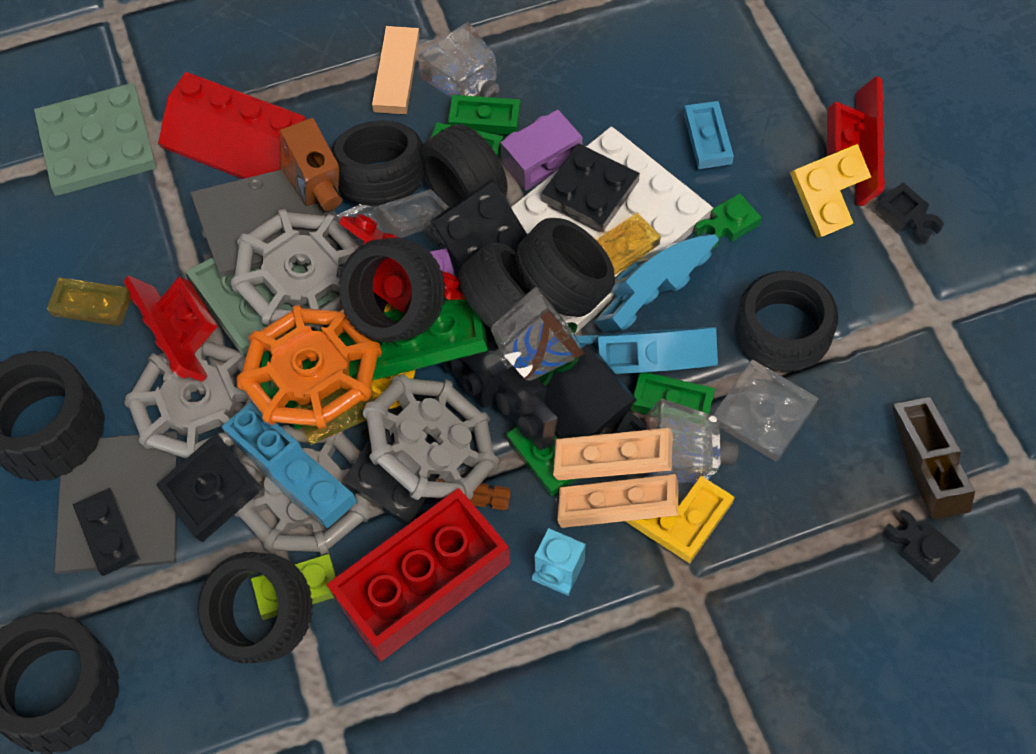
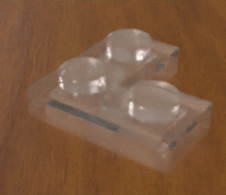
M431 189L377 206L374 218L390 234L403 238L424 231L441 249L447 248L430 220L449 207Z

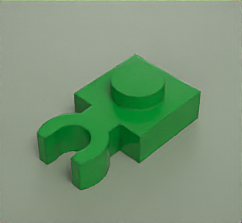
M739 193L712 209L711 219L699 221L695 226L694 235L698 237L703 233L715 234L719 241L712 247L714 249L725 235L733 242L757 228L761 224L762 217Z

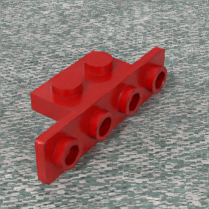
M878 76L872 78L857 91L855 95V109L837 101L827 108V156L858 144L871 175L870 178L856 184V204L860 206L866 205L872 199L879 196L885 186V151L883 149L884 94L883 79Z
M358 214L357 217L342 216L339 221L340 225L364 241L363 244L377 239L399 238L390 233H383L376 228L378 225L376 221L362 214ZM387 257L375 272L373 292L402 313H407L412 299L410 279L404 268L397 261ZM442 271L444 276L443 283H445L444 288L446 289L444 293L445 298L448 300H466L459 285V279L448 272Z
M128 275L123 282L130 292L129 298L138 306L143 314V322L154 333L156 345L165 352L170 361V369L181 378L187 379L190 377L203 382L208 375L195 353L218 326L191 282L178 277L166 293L160 297L154 286Z

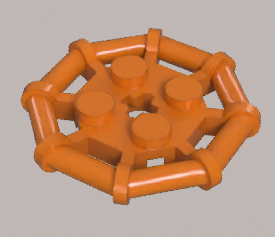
M301 305L293 306V310L264 329L253 331L248 337L250 344L242 372L236 378L237 386L247 393L263 414V421L270 425L278 422L317 426L319 430L327 428V423L359 402H367L372 396L370 388L377 358L382 354L381 345L359 333L350 324L351 321L347 320L344 309L341 311L301 308ZM306 324L329 326L327 328L321 327V332L312 331L311 326H306ZM295 326L297 327V328H295L294 330H292L291 332H289V333H287L286 335H284L283 337L279 338L278 340H275L276 338H278L279 336L283 335V334L286 333L287 331L291 330V329L294 328ZM342 332H346L355 344L346 346L339 338V335ZM270 351L272 354L271 362L268 361L267 366L259 368L263 352ZM305 359L311 362L319 360L313 368L302 369V361ZM361 359L355 380L349 377L350 361ZM271 381L278 389L272 400L260 386L261 383ZM339 388L347 390L346 393L322 408V399ZM289 400H294L300 405L312 403L313 410L288 408L285 406Z

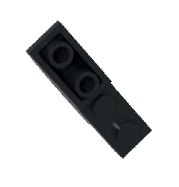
M490 347L485 352L442 362L444 369L448 373H452L462 384L465 392L469 396H473L483 408L497 403L499 410L503 414L508 415L519 427L522 435L530 439L540 451L553 446L557 417L545 405L547 388L535 376L531 375L525 380L502 353ZM501 360L508 370L498 377H494L488 368Z

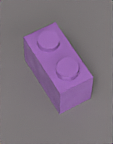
M556 110L547 116L539 117L530 126L519 132L511 133L505 140L501 141V162L526 191L557 171L577 144H582V136L563 114Z

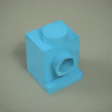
M548 528L535 554V572L532 580L569 596L585 562L586 544Z

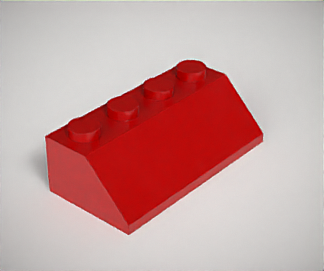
M185 72L168 95L158 144L163 149L240 179H245L281 170L280 130L306 120V117Z
M458 488L326 585L357 633L379 662H382L509 566L510 551L509 546L462 490Z

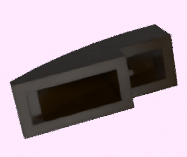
M931 397L893 404L895 421L909 466L932 519L935 520L971 512L975 490L959 463L961 450Z

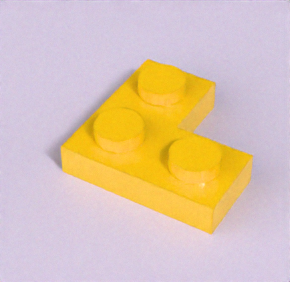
M858 144L790 172L816 238L823 237L853 224L840 190L871 177Z
M700 476L681 504L678 505V515L625 522L690 564L733 504L734 496Z

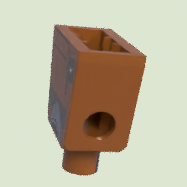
M313 117L281 129L280 169L304 205L310 206L319 202L324 211H331L337 208L342 203V198L338 193L339 166Z

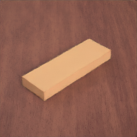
M386 26L372 102L373 112L407 114L420 37L419 28Z
M669 428L556 439L553 475L559 481L671 471L673 433Z
M676 474L559 487L558 522L561 528L678 515V479Z

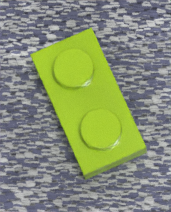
M329 554L295 564L300 572L303 573L307 584L310 586L312 593L310 596L313 598L312 605L334 598L326 585L336 578ZM264 575L251 578L262 619L266 620L278 616V597L272 583Z

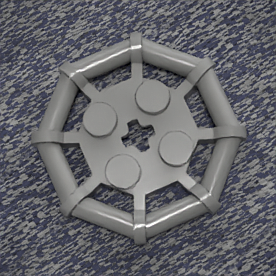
M286 209L277 210V215L248 234H241L237 239L239 249L235 275L230 283L233 291L239 292L262 317L263 324L270 325L292 311L280 309L284 302H288L292 306L307 304L309 309H319L317 301L332 290L340 293V290H338L340 279L337 278L338 265L347 262L348 257L360 246L337 222L336 216L330 213L327 216L287 212ZM292 227L315 229L317 231L316 233L309 232V236L299 235V231L293 230ZM281 229L284 232L268 244L263 242ZM330 235L343 250L336 251L325 239L326 236ZM257 253L263 256L261 269L250 272L253 254ZM297 262L300 265L307 263L309 265L306 272L296 273L293 271V263ZM264 283L275 295L270 304L254 285ZM338 296L319 310L341 311V297ZM306 324V326L313 327L315 331L321 330V327L324 328L323 325Z
M205 341L195 353L208 375L203 382L190 377L184 379L176 375L170 369V361L165 353L159 355L153 353L147 358V366L132 392L126 394L124 402L125 406L130 409L139 432V443L145 449L155 448L185 459L209 439L198 442L199 434L223 426L234 414V406L237 402H246L245 406L250 402L254 403L244 390L234 387L230 378L234 373L242 372L246 356L243 357L238 350ZM208 356L225 363L223 365L216 364L217 367L208 365V362L204 359ZM159 374L164 375V383L161 388L157 387L155 391H150ZM194 391H198L200 395L206 394L198 402H188L192 398L191 393ZM157 405L161 417L152 424L146 407ZM171 428L179 434L187 436V442L162 434ZM225 432L219 434L229 446L235 444Z
M401 374L393 377L391 384L374 401L365 404L363 416L368 422L372 453L369 456L373 464H379L410 492V497L419 500L421 497L445 498L458 488L471 500L476 488L489 473L497 470L499 459L494 455L488 426L490 417L486 412L481 413L452 387L453 382L444 379L442 382L411 379ZM413 394L435 396V399L426 398L423 401H416ZM396 400L399 401L403 408V411L398 416L387 410ZM446 402L467 421L462 422L445 407ZM385 428L389 430L390 436L394 433L395 442L392 446L387 444ZM473 431L478 452L470 449L469 443L472 440L471 432ZM427 434L434 437L436 442L427 443L425 441ZM462 463L473 467L465 478H461L457 471V468ZM431 474H439L438 478L444 479L445 482L428 481V477Z
M289 423L281 426L298 442L325 443L321 451H315L311 448L302 449L340 483L350 468L341 470L331 459L335 450L337 449L351 465H353L360 453L356 446L343 434V428L334 425L332 428L320 430L312 427H301L295 430L294 427L289 426ZM243 455L240 459L255 479L256 475L265 478V490L263 497L252 499L235 516L240 517L264 544V550L272 554L276 551L320 552L321 556L328 554V549L361 522H368L371 516L369 501L355 493L357 503L345 513L346 515L323 533L321 528L323 525L310 513L306 515L246 455ZM269 509L279 520L276 528L272 530L258 512ZM296 526H306L307 529L314 531L315 536L286 534L289 529H296Z

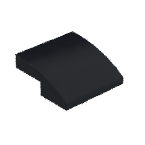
M587 344L581 349L584 354L580 356L578 362L571 369L562 373L554 372L549 383L545 386L547 388L545 405L557 417L556 432L561 439L599 435L605 427H614L637 401L591 344Z

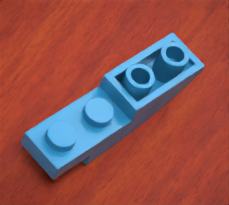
M715 234L699 236L666 245L633 262L615 277V285L612 292L616 297L594 321L603 332L623 331L630 327L637 319L635 313L642 306L652 302L660 292L678 291L689 282L690 272L695 267L705 263L712 255L710 250L719 241Z
M716 327L574 335L572 338L580 349L587 344H591L615 374L680 370L718 365Z
M250 402L221 426L244 454L306 515L310 513L325 528L328 529L357 503L354 494L305 453L296 439L277 423L270 425L264 422L263 414L254 403Z

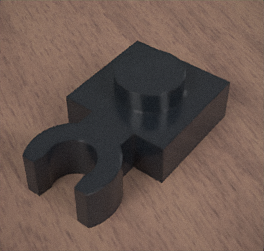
M903 182L880 199L875 209L901 232L910 227L913 230L915 239L924 245L931 236L924 228H930L936 234H939L944 225L938 216L926 214L930 204Z
M901 510L896 519L904 525L905 530H897L889 523L885 527L883 534L893 543L904 544L906 548L900 556L932 583L958 556L961 550L930 524L921 531L916 527V520L913 515L908 511Z

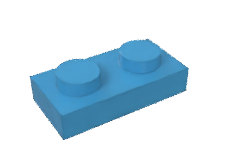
M719 101L685 105L684 117L698 169L732 165L734 155Z

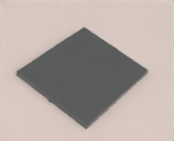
M281 170L190 192L203 229L202 236L207 240L220 277L235 274L239 249L237 239L241 234H248L277 215V210L286 209L287 212L327 216L330 213L337 217L334 209L324 211L319 202L310 206L304 205ZM292 227L293 230L299 231V235L309 236V232L316 233L317 231L315 229ZM281 229L263 242L268 244L284 232ZM330 235L326 236L325 239L332 247L339 246ZM257 253L253 254L251 269L261 267L263 256Z
M177 431L162 434L179 440ZM118 435L117 437L100 438L95 451L87 457V460L82 465L74 468L72 472L60 476L54 572L56 574L98 571L73 504L108 488H111L115 494L140 557V560L122 568L176 563L177 512L156 484L178 466V456L155 448L145 449L139 443L140 435Z

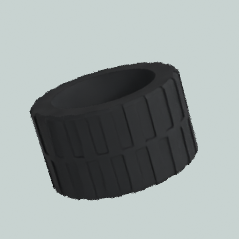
M36 350L27 351V353L23 354L18 353L0 362V465L17 478H24L29 481H48L56 479L58 476L66 475L87 460V457L95 451L98 441L102 437L104 431L103 422L105 421L104 412L101 408L102 404L77 368L65 357L55 355L49 351L37 352ZM65 396L59 414L48 426L32 435L11 437V431L16 419L28 406L46 397Z
M41 611L33 612L28 616H20L10 624L0 628V734L27 751L52 754L53 752L60 751L62 753L72 750L73 747L84 744L90 740L89 738L99 732L115 708L114 703L119 694V673L114 665L115 660L104 645L79 620L72 616H64L59 612L44 613ZM71 650L77 652L81 660L80 678L75 690L67 701L56 710L43 716L34 718L19 716L15 709V690L21 675L27 667L39 657L53 651Z

